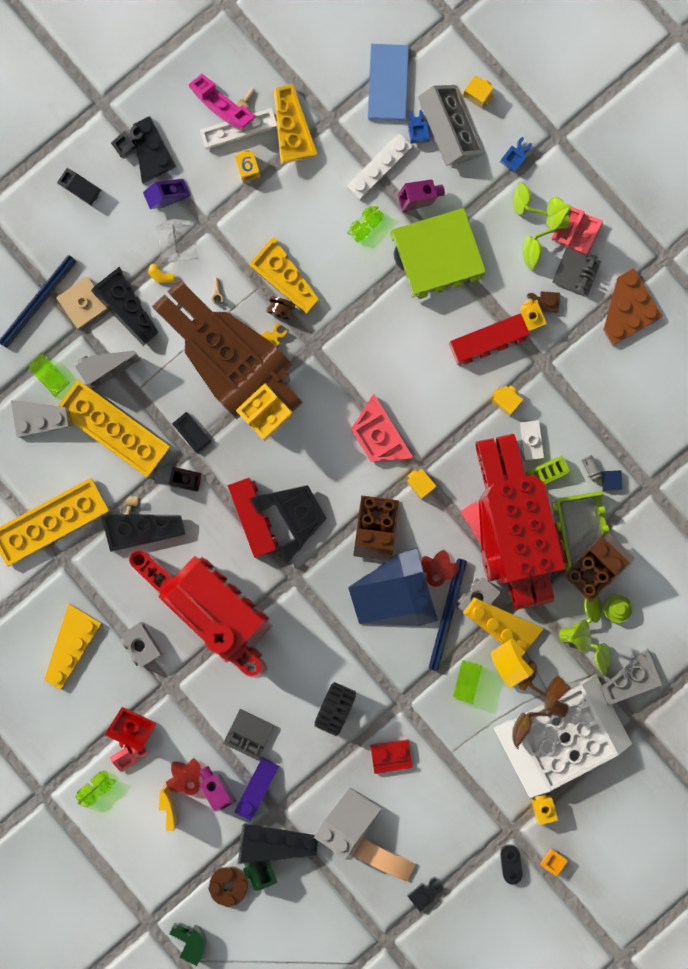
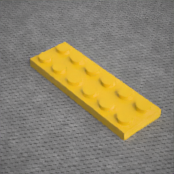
M79 380L76 381L59 404V407L69 408L70 419L74 425L147 478H149L171 448Z
M89 478L0 527V554L6 566L13 565L101 517V514L110 512L94 480Z

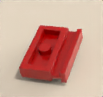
M408 739L370 745L374 774L413 768Z

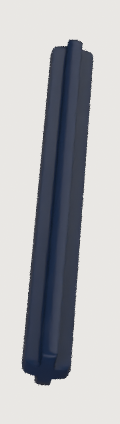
M67 255L2 335L0 344L3 347L7 348L76 264V260L72 256Z
M458 558L455 564L429 663V669L438 671L467 565V561Z

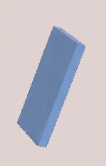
M371 44L368 119L405 121L408 45Z

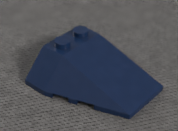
M417 548L396 554L392 559L381 564L373 572L365 575L348 587L359 624L421 626L438 621Z

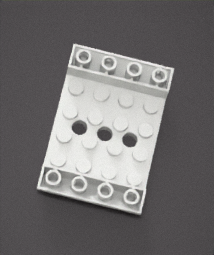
M596 674L580 682L579 686L569 690L559 700L569 705L568 713L561 719L559 725H552L551 718L547 716H532L531 728L519 745V749L514 746L512 740V730L517 718L509 719L493 728L529 798L549 792L620 755L632 745L612 704H607L601 689L602 685ZM544 704L529 712L547 713V710H545ZM564 732L570 734V741L567 743L560 741V736ZM572 750H577L580 754L579 758L575 761L569 758V753Z

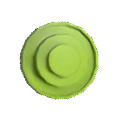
M612 595L605 600L603 612L608 620L621 623L630 618L632 604L623 595Z

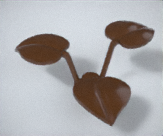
M529 660L528 665L534 672L530 677L518 683V688L524 691L529 686L545 697L544 708L547 710V713L529 712L527 715L526 713L520 714L512 730V740L517 749H519V745L531 728L532 716H547L551 718L554 715L563 719L569 709L568 704L559 701L571 689L561 677L557 676L551 681L547 694L532 684L531 681L537 673V666L533 660Z

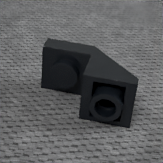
M66 168L57 182L58 185L90 206L97 200L98 195L102 191L69 168Z

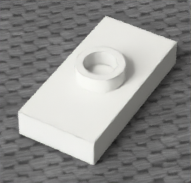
M539 420L519 423L524 461L543 459L544 453Z

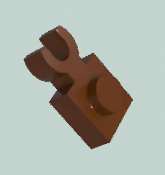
M541 291L540 297L534 293L527 294V298H532L534 301L538 300L543 312H559L560 293Z

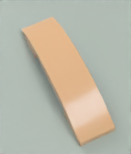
M366 839L363 840L354 855L371 866L404 881H408L416 863Z

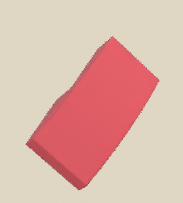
M475 501L461 510L460 514L471 527V532L481 544L479 504Z

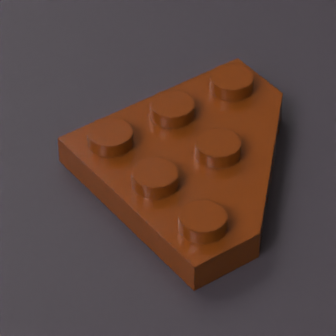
M635 268L617 277L615 282V288L603 327V331L612 346L663 317Z

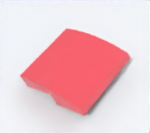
M571 207L568 213L570 218L569 227L567 229H557L551 239L564 247L588 256L603 225V220L587 215L585 211Z

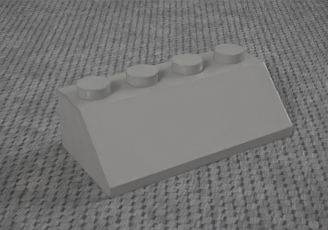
M457 85L432 86L418 96L420 106L425 113L427 123L432 130L435 142L439 147L446 166L458 165L485 153Z

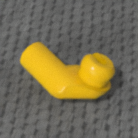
M157 264L150 265L148 270L149 276L157 283H175L174 273L164 274Z

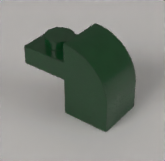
M174 923L169 935L186 943L179 958L197 966L206 947L204 932L196 924L193 930L190 931L187 925Z

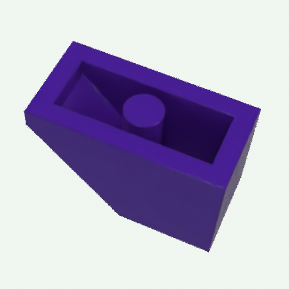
M184 179L157 181L143 192L150 209L164 208L191 196Z

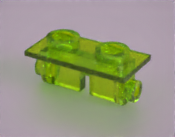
M368 206L362 212L363 216L350 225V230L347 234L355 235L353 239L356 242L363 241L371 233L367 228L368 224L374 229L383 220L384 214L380 210L376 211L379 208L378 206Z
M106 770L99 771L90 780L94 785L93 787L86 783L77 791L75 798L79 801L78 804L86 808L92 806L100 795L112 788L116 781L108 777L109 774Z

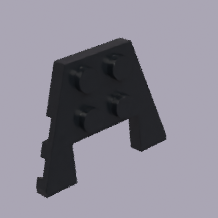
M308 485L249 498L257 514L276 505L294 537L277 548L287 564L327 519Z

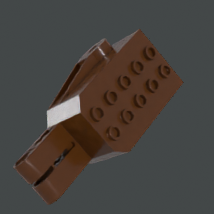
M180 279L167 291L178 303L177 305L164 294L152 306L185 340V354L215 398L236 419L241 416L236 410L263 384H266L292 413L303 403L287 386L291 381L287 372L292 366L289 359L269 340L228 312H213ZM182 308L194 319L193 321L181 311Z

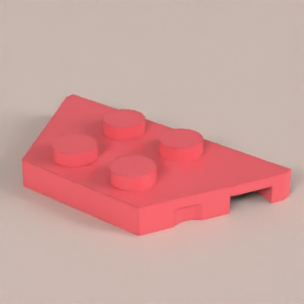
M375 394L372 395L351 428L354 436L370 462L411 459L413 456Z

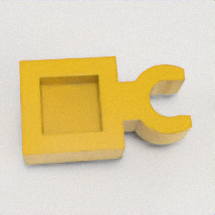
M277 323L272 333L266 330L261 336L278 347L281 345L278 339L286 337L288 332L285 330L281 334L278 333L277 329L280 328L281 324Z

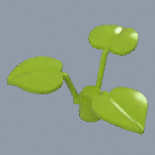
M518 182L513 196L515 212L517 214H524L525 210L548 216L546 224L550 229L534 235L533 238L527 236L523 244L522 254L524 262L531 271H534L541 257V244L537 239L546 234L555 233L557 229H567L570 224L568 213L572 206L565 203L559 197H552L548 203L547 212L531 208L528 205L531 200L530 190L523 182Z
M599 596L592 602L585 598L584 608L588 619L581 620L578 624H573V627L561 628L559 637L562 643H573L582 653H588L591 647L597 650L595 653L597 667L604 676H607L611 666L610 648L606 643H601L600 647L596 644H591L589 623L592 621L598 623L601 618V601Z

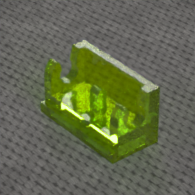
M42 353L28 365L29 370L54 397L70 384L65 376Z
M462 660L453 698L473 704L482 665Z

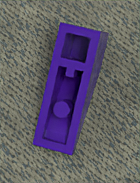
M264 757L261 758L234 813L252 821L279 765Z

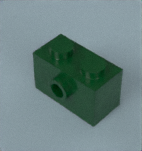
M270 861L244 864V874L247 879H250L254 891H260L277 883Z

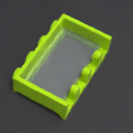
M602 491L557 498L555 503H552L553 513L558 516L556 529L558 534L561 533V542L565 553L564 572L606 531L609 532L604 515L606 510L602 504Z

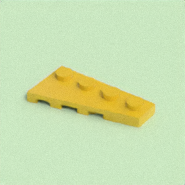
M293 84L276 87L274 89L281 165L315 157L317 151Z
M274 236L249 263V266L288 300L296 304L306 315L319 301Z
M475 597L463 612V614L501 644L513 638L525 653L544 629L537 624Z
M68 604L44 680L62 690L102 623L75 606Z

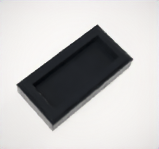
M187 412L172 423L196 453L211 442Z

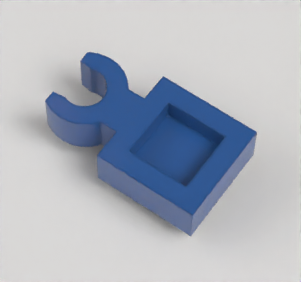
M419 110V117H414L412 111L409 112V121L411 122L408 123L410 144L429 142L430 140L427 121L422 122V110Z
M523 137L518 140L517 148L511 146L500 160V163L516 173L527 158L523 153L528 152L532 146V143H529L527 147H523L521 144L524 140Z

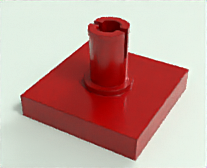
M121 707L105 736L118 741L121 748L125 745L128 749L133 748L141 752L152 734L156 722Z

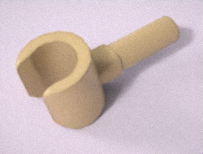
M251 88L248 94L238 101L237 106L243 105L249 109L247 102L255 90Z
M214 278L215 290L212 302L215 304L214 298L220 296L221 303H223L224 298L219 290V278Z
M138 496L127 498L126 514H131L132 506L138 507Z

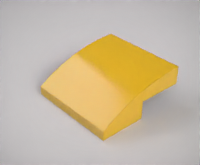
M263 384L236 410L264 441L294 415L266 384Z
M513 638L491 652L494 665L509 688L530 677L534 672L522 659L521 656L525 651Z
M164 785L159 790V810L166 811V831H174L178 825L176 802L169 786Z

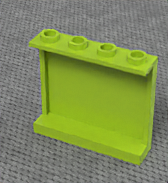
M464 208L392 229L390 233L391 240L396 243L412 290L411 298L417 297L422 299L427 297L428 293L434 291L438 294L446 291V288L453 286V288L463 286L466 281H471V283L477 282L486 273Z

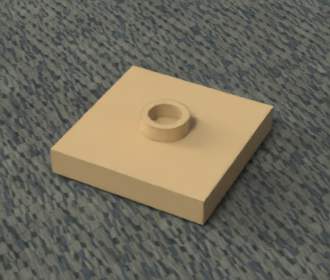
M88 276L56 297L77 329L82 328L108 310L91 292L94 285Z

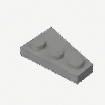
M11 400L16 436L18 438L72 427L69 408Z
M648 649L644 650L601 687L608 705L662 686Z

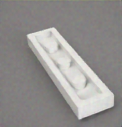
M272 108L253 113L256 115V118L243 129L234 127L227 122L201 129L200 133L205 149L207 150L277 128Z
M399 133L346 188L360 201L412 149V145Z

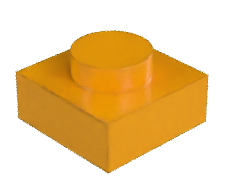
M550 848L540 865L557 877L568 860Z

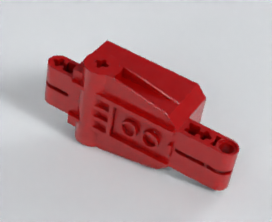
M514 434L496 437V442L494 438L476 441V452L485 486L478 504L481 555L488 581L497 580L498 585L508 583L515 610L533 607L534 603L538 606L554 602V593L549 573L565 569V553L558 531L554 525L545 484L534 475L525 476Z
M136 550L131 553L129 557L130 565L160 593L158 598L205 642L206 647L210 651L217 653L225 662L230 661L249 677L261 678L266 674L267 664L261 658L262 654L254 646L273 626L268 621L270 618L259 609L256 610L254 608L256 605L249 598L242 597L240 595L242 592L234 584H228L226 582L228 579L220 571H214L212 569L214 565L204 557L198 558L194 556L174 576L154 556L142 550ZM249 662L252 663V664H256V665H255L256 671H253V670H254V667H253V666L247 665V664H248Z

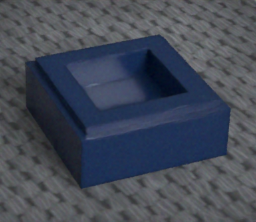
M621 470L601 472L602 491L622 490Z

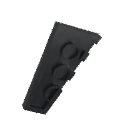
M119 266L95 285L91 292L145 346L159 332L147 312L143 310L140 300L134 295L130 283L124 278L123 271Z
M101 514L110 552L186 534L181 515Z
M244 823L242 824L238 864L316 856L318 840L312 834Z

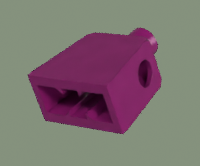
M432 179L405 183L398 193L402 212L432 205L437 197L445 195V189L443 184L435 186Z
M209 766L199 771L204 780L199 785L214 812L222 811L237 801L220 774H213ZM213 783L216 784L215 790L212 789Z

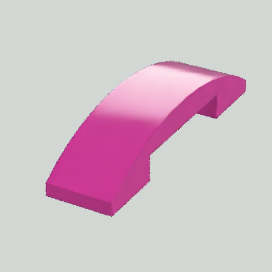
M204 74L199 75L189 83L190 89L201 102L230 125L243 129L256 118V115L243 105L238 107L216 89L215 83Z

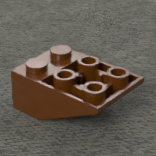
M361 495L353 556L386 561L392 559L399 500Z
M606 531L563 576L588 601L592 602L635 557Z

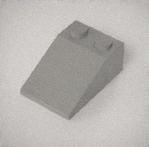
M135 351L91 355L89 357H82L78 360V364L75 367L87 386L95 390L142 359Z
M349 788L324 820L314 838L345 860H352L382 809L352 788Z

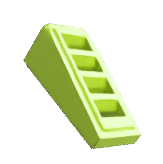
M563 455L526 472L529 476L534 475V472L537 471L540 480L547 484L570 473V470ZM556 462H559L563 472H559L555 464ZM549 465L552 466L555 476H552L548 467ZM543 468L548 476V479L546 480L541 471V469Z

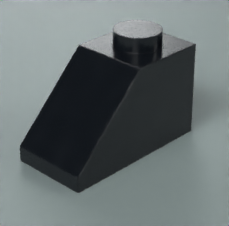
M158 465L155 484L198 492L202 473L174 466Z

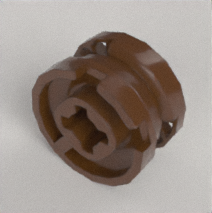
M271 296L269 300L270 306L267 307L266 312L282 319L291 320L293 316L291 312L295 309L296 304L283 298Z

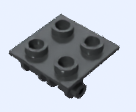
M566 247L552 283L588 296L601 261L597 260L595 255L590 254V256Z
M239 709L223 744L258 760L275 725Z

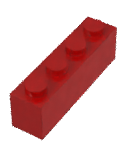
M520 313L451 340L449 346L457 365L462 363L465 366L474 362L473 359L480 356V359L490 356L491 351L497 349L500 352L508 349L509 344L515 342L518 345L527 341L526 338L530 333Z
M246 478L228 485L254 558L276 551L275 546L279 544L275 534L271 535L269 528L272 525L269 517H264L263 512L257 514L249 498L257 496L256 492L259 491L255 480L251 481L250 478Z

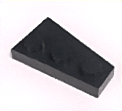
M150 116L133 124V126L138 125L140 127L136 135H139V133L146 135L143 140L136 141L142 184L176 167Z

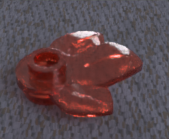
M446 550L438 552L433 559L428 556H424L422 559L423 571L427 574V582L433 587L443 585L445 580L453 579L458 573L459 564L450 563ZM438 574L439 580L434 581V575Z
M195 758L191 759L188 765L178 761L172 762L171 772L173 778L166 782L168 788L173 792L183 791L187 795L196 794L200 789L199 771H201L199 762ZM192 781L194 788H189L187 783Z

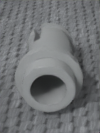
M593 455L581 460L588 473L587 477L591 481L602 476V470L598 469Z

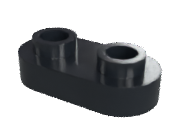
M506 844L500 850L502 875L508 884L515 885L521 881L523 876L520 852L515 845ZM509 852L514 853L512 858H507ZM511 872H516L514 878L509 877Z

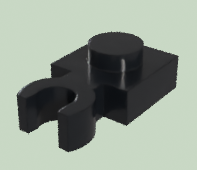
M138 125L132 126L130 133L123 131L111 142L119 156L123 159L138 147L135 142L143 140L146 136L144 133L136 135L140 129Z
M435 877L429 880L428 886L425 887L421 883L407 895L419 912L435 900L432 896L433 893H440L443 890L442 885L438 888L432 886L437 880Z

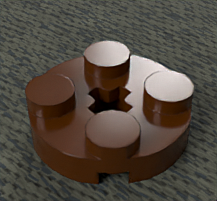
M235 866L217 869L209 882L208 889L212 899L219 905L226 907L239 904L245 898L248 889L247 878L244 872ZM231 881L233 883V890L226 891L223 883Z

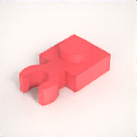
M125 747L112 755L110 759L115 767L122 772L137 763L136 758L144 757L147 751L145 747H143L141 752Z

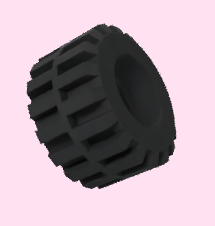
M336 682L332 683L315 719V727L334 736L339 735L355 701L356 691Z

